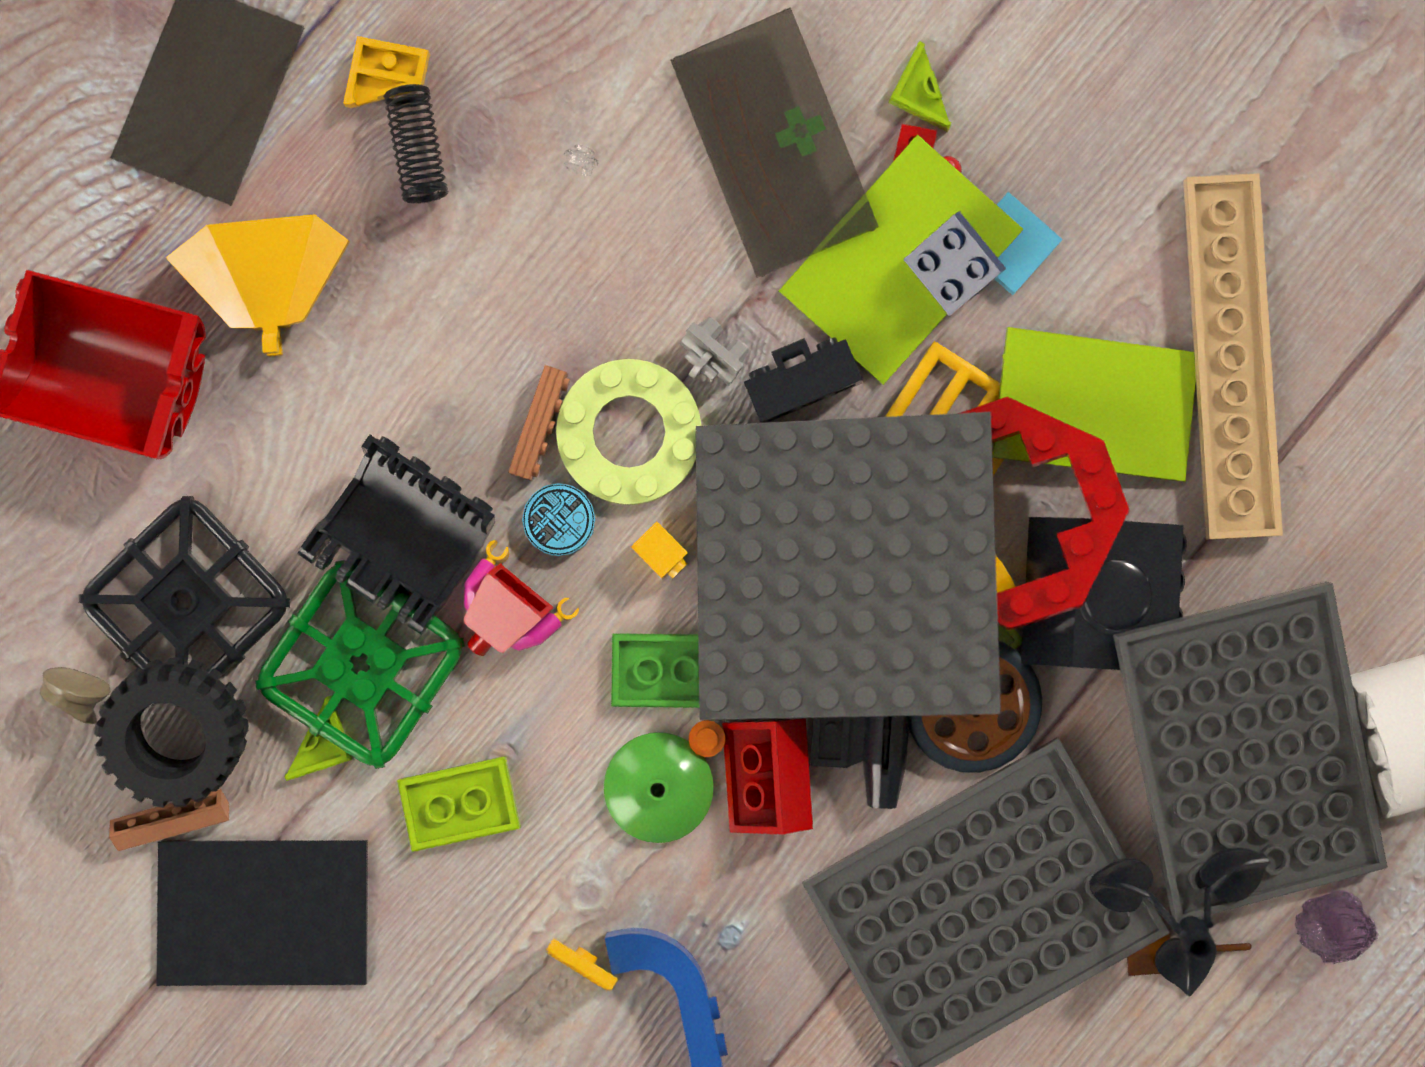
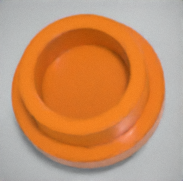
M703 720L696 723L689 733L690 747L699 756H715L722 750L725 744V733L722 727L711 720Z

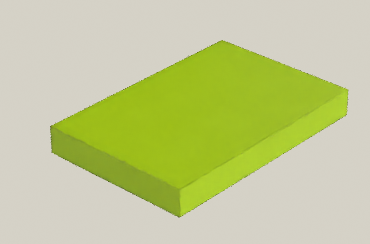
M506 756L397 780L412 852L521 828Z

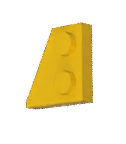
M357 36L343 104L347 108H354L384 100L383 95L385 92L398 86L409 84L424 85L430 58L429 51ZM410 92L399 93V94L393 95V96H391V97H389V98H392V97H395V96H399V95H403V94L410 93Z

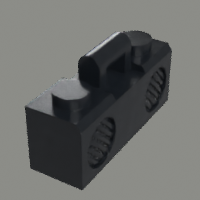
M836 337L825 340L816 345L818 351L812 354L805 338L771 352L777 368L770 370L767 365L750 372V379L744 381V384L760 423L771 422L862 384L863 379L846 339L840 342L837 341ZM802 354L804 355L806 361L787 369L785 368L783 362Z

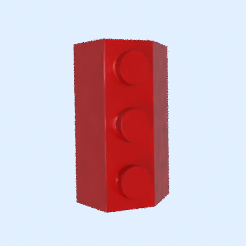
M806 718L722 723L725 733L724 757L730 833L784 835L812 830L813 818Z

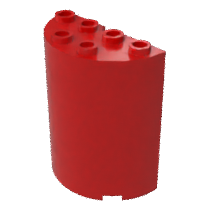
M26 270L24 278L20 279L16 286L15 297L17 302L14 312L8 316L5 323V334L10 336L9 344L5 350L0 349V417L158 460L167 457L173 451V437H182L189 423L200 390L205 355L199 353V347L206 338L202 319L198 315Z

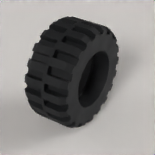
M169 658L165 664H162V661L158 659L148 662L143 669L139 667L135 669L114 689L99 711L101 718L95 724L94 733L97 737H101L95 744L97 756H105L106 760L101 766L106 775L113 773L116 776L117 781L114 785L121 791L126 787L133 791L132 798L137 801L143 802L145 798L153 800V806L163 808L168 801H173V806L176 808L187 806L191 798L197 803L206 799L211 791H217L225 783L245 750L247 744L245 736L249 731L248 719L242 717L246 711L243 699L235 701L233 697L237 689L231 681L224 685L219 680L222 673L214 668L210 672H206L201 669L203 663L193 659L188 665L182 664V658ZM155 704H173L189 711L200 722L204 730L206 746L203 752L197 757L185 760L171 759L156 752L147 743L142 733L141 715L144 710Z

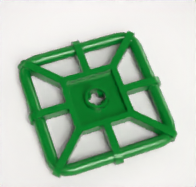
M345 560L336 561L335 566H332L323 575L298 614H292L288 620V623H290L289 627L262 665L258 674V680L255 681L256 690H260L261 694L269 702L310 728L309 733L315 737L321 735L358 761L379 769L384 768L385 763L389 762L398 753L424 712L429 713L433 707L430 703L458 663L462 648L465 647L464 638H460L450 625L435 616L427 629L445 641L410 649L403 648L388 638L387 634L397 621L400 609L406 604L411 595L404 591L398 592L391 604V610L376 630L357 617L353 592L346 586L348 579L344 583L339 582L346 619L333 639L310 625L309 622L337 582L335 579L337 571L345 562ZM419 605L417 606V608L415 609V611H414V612L412 613V615L410 616L411 618H412V616L414 615V613L417 611V609L419 608ZM302 632L327 647L312 669L273 677ZM447 651L419 695H416L395 681L409 659ZM363 654H366L368 656L366 663L370 668L367 672L360 670L356 674L353 671L354 664L351 661L354 656L360 658ZM316 679L335 693L321 714L317 716L279 691L276 687ZM390 689L412 705L383 747L375 709ZM344 698L364 711L371 750L328 723Z

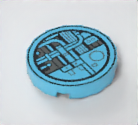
M560 483L544 486L532 494L525 505L522 518L525 534L532 545L545 554L555 556L574 554L586 546L593 535L596 520L593 505L587 496L574 486Z

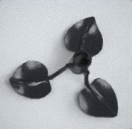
M1247 848L1224 849L1213 854L1202 865L1199 873L1201 880L1208 885L1204 891V918L1187 916L1179 923L1176 922L1151 892L1147 891L1153 883V874L1148 865L1140 860L1126 858L1112 862L1092 875L1089 880V887L1098 902L1116 912L1135 911L1141 905L1143 897L1153 904L1170 924L1174 933L1178 935V938L1168 939L1159 947L1155 954L1156 968L1165 979L1175 984L1186 995L1191 996L1208 975L1216 958V945L1209 932V929L1214 926L1211 920V897L1213 893L1223 902L1244 900L1259 886L1270 860L1264 854Z

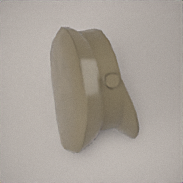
M55 667L44 671L42 676L43 684L40 688V695L47 702L86 724H95L97 722V716L94 711L96 703L101 702L111 693L110 684L88 673L66 667Z

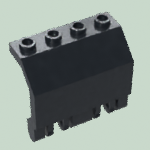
M369 434L361 445L364 456L354 478L327 516L311 531L300 547L298 555L311 564L316 561L315 566L324 570L330 565L339 549H344L350 555L338 569L335 579L341 583L348 579L346 586L373 604L385 590L377 604V607L385 610L392 604L401 588L410 592L412 595L400 609L397 620L405 624L422 600L423 602L408 623V627L422 635L476 560L495 524V515L491 513L493 508L484 500L476 496L471 500L461 494L462 488L453 480L445 476L440 480L429 473L431 468L419 458L412 456L409 460L398 453L400 450L399 446L388 438L381 436L378 440Z

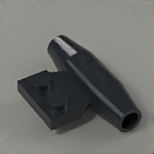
M909 716L813 718L811 766L848 768L863 761L867 806L881 809L897 808L907 765Z

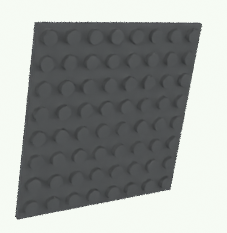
M991 412L696 426L699 720L1001 714Z

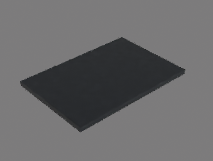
M368 840L158 841L156 986L367 984Z

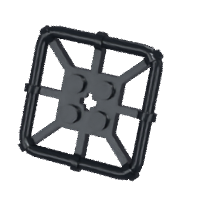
M182 496L181 500H177L168 506L135 539L129 538L123 544L125 548L89 581L83 590V594H79V604L83 605L87 616L121 651L120 656L126 663L130 661L136 668L143 669L148 662H151L141 651L146 644L161 632L175 647V658H182V664L188 665L189 647L206 633L224 652L206 672H210L214 668L222 673V675L235 663L239 665L246 658L244 654L280 621L286 612V608H290V598L286 597L282 586L248 551L249 546L244 540L238 541L205 505L195 500L193 496ZM180 516L179 554L161 569L146 553L145 548ZM193 516L228 550L208 570L192 555ZM134 559L153 577L135 595H98ZM237 560L272 598L232 597L216 578ZM179 592L185 595L191 594L190 602L192 605L189 609L183 607L179 610L176 607L179 602L176 596ZM98 604L135 605L151 624L131 641ZM232 606L271 607L235 644L231 643L214 625Z

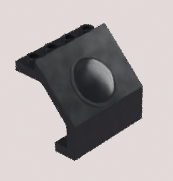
M1029 517L1026 583L1068 570L1057 534L1091 523V518ZM1124 521L1083 606L1023 626L1021 664L1120 670L1114 634L1182 618L1183 611L1180 607V592L1183 591L1185 586V575L1181 569L1182 556L1187 548L1186 536L1183 534V525Z

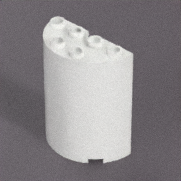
M1425 654L1351 675L1371 784L1381 819L1425 808Z

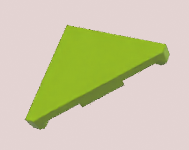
M919 41L888 103L948 132L951 122L948 119L942 95L925 50V44Z
M332 696L324 698L317 716L321 714ZM336 710L328 723L344 733L338 711ZM308 729L290 769L285 774V779L289 781L353 759L351 755L321 735L315 737L309 733Z

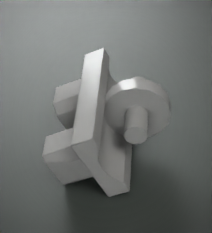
M708 317L698 325L693 322L686 330L687 333L680 342L688 350L684 358L694 365L688 375L696 379L703 373L710 380L718 376L730 385L742 369L743 361L749 349L739 340L735 339L726 349L719 344L716 339L720 336L723 329L712 317Z

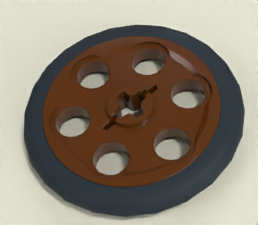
M998 641L1000 675H1011L1013 686L1008 692L1000 693L1001 712L1004 710L1015 712L1016 722L1012 727L1007 729L1000 728L997 723L999 714L909 716V731L917 746L929 759L944 768L962 773H981L997 769L1014 760L1028 746L1037 731L1042 716L1043 700L1039 679L1031 665L1021 664L1022 654L1002 641ZM942 717L951 718L954 722L952 732L946 736L937 735L934 730L935 723ZM980 731L985 733L987 740L983 748L972 750L968 747L967 741L973 732Z

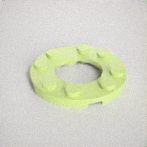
M636 359L615 360L601 364L585 373L566 394L557 419V445L566 469L586 491L611 503L623 505L643 504L667 495L688 476L696 462V426H701V419L692 394L673 373L648 361ZM627 396L642 398L655 406L663 418L665 427L663 445L656 456L643 465L630 468L614 465L605 459L595 445L593 434L596 417L602 408L614 399Z

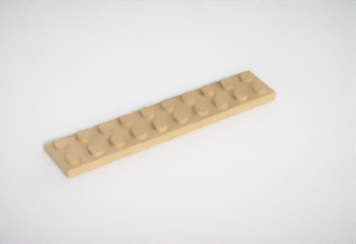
M1260 174L1186 177L1183 182L1206 540L1283 536Z

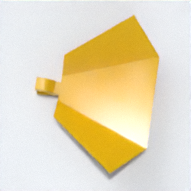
M315 214L219 223L203 227L169 254L166 259L231 329L263 330L262 350L264 354L271 357L283 355L280 328H289L291 325L305 322L350 241Z

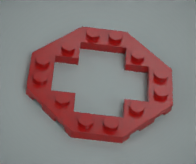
M1010 397L961 412H991L992 443L1020 434L1032 468L1068 456L1092 521L1091 523L1057 534L1068 570L997 593L998 625L1008 630H1013L1082 607L1130 510L1104 440Z

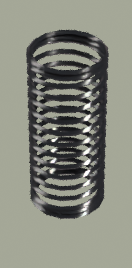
M420 84L398 86L386 91L383 95L384 102L387 104L385 109L389 112L387 118L390 120L388 125L392 128L390 134L393 136L391 141L394 143L393 150L396 152L394 155L397 159L396 166L399 167L397 173L400 175L399 182L402 183L400 187L403 191L402 200L407 203L431 202L441 199L449 193L447 184L442 182L446 176L440 174L444 171V168L439 166L443 160L438 158L442 153L437 150L440 146L439 143L435 142L439 137L434 134L437 129L433 126L436 121L431 118L434 113L430 111L432 108V104L429 103L431 99L429 96L430 90L427 86ZM412 91L424 92V93H422V94H410V95H405V96H401V97L396 98V99H395V98H389V97H391V96H393V95H396V94H399V93H404V92H412ZM419 105L429 106L421 110L396 112L397 110L407 107H415ZM420 113L430 114L422 118L399 120V118L407 115H415ZM431 121V123L423 126H416L411 128L400 127L409 123ZM422 129L433 130L428 133L418 135H402L410 131ZM434 137V139L425 142L403 143L416 138ZM395 138H401V140L396 142ZM436 145L426 150L405 151L417 146ZM397 146H403L399 150L396 148ZM399 153H400V154H406V155L402 156L401 158L398 157V154H399ZM437 153L426 158L406 159L419 154ZM401 161H402V162H408V163H405V164L402 165V166L399 164ZM439 161L427 166L408 167L421 162ZM402 169H403V170H410V171L405 172L404 174L401 173V170H402ZM441 169L428 174L409 175L422 170ZM404 177H405V178H411V179H409V180H407V181H403V180H402V178H404ZM442 177L428 182L411 183L424 178ZM405 185L413 186L408 189H404ZM437 192V193L430 194V195H425V196H411V195H414V194H425V193Z

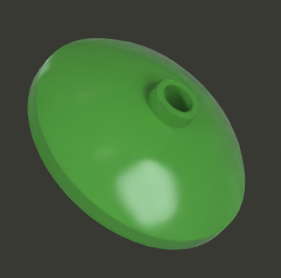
M664 732L644 734L623 745L610 761L604 779L605 802L614 821L629 835L652 843L675 841L692 832L708 813L713 797L712 773L705 757L697 755L691 749L689 741ZM654 783H661L665 787V793L662 796L652 794L651 786Z

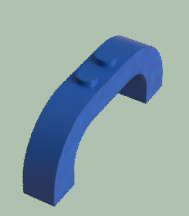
M626 928L607 932L605 943L612 975L634 970H649L663 976L674 988L679 1002L691 1067H723L722 1056L728 1055L724 1033L717 1034L714 1020L720 1019L717 997H709L704 974L693 955L677 940L659 931L645 928Z

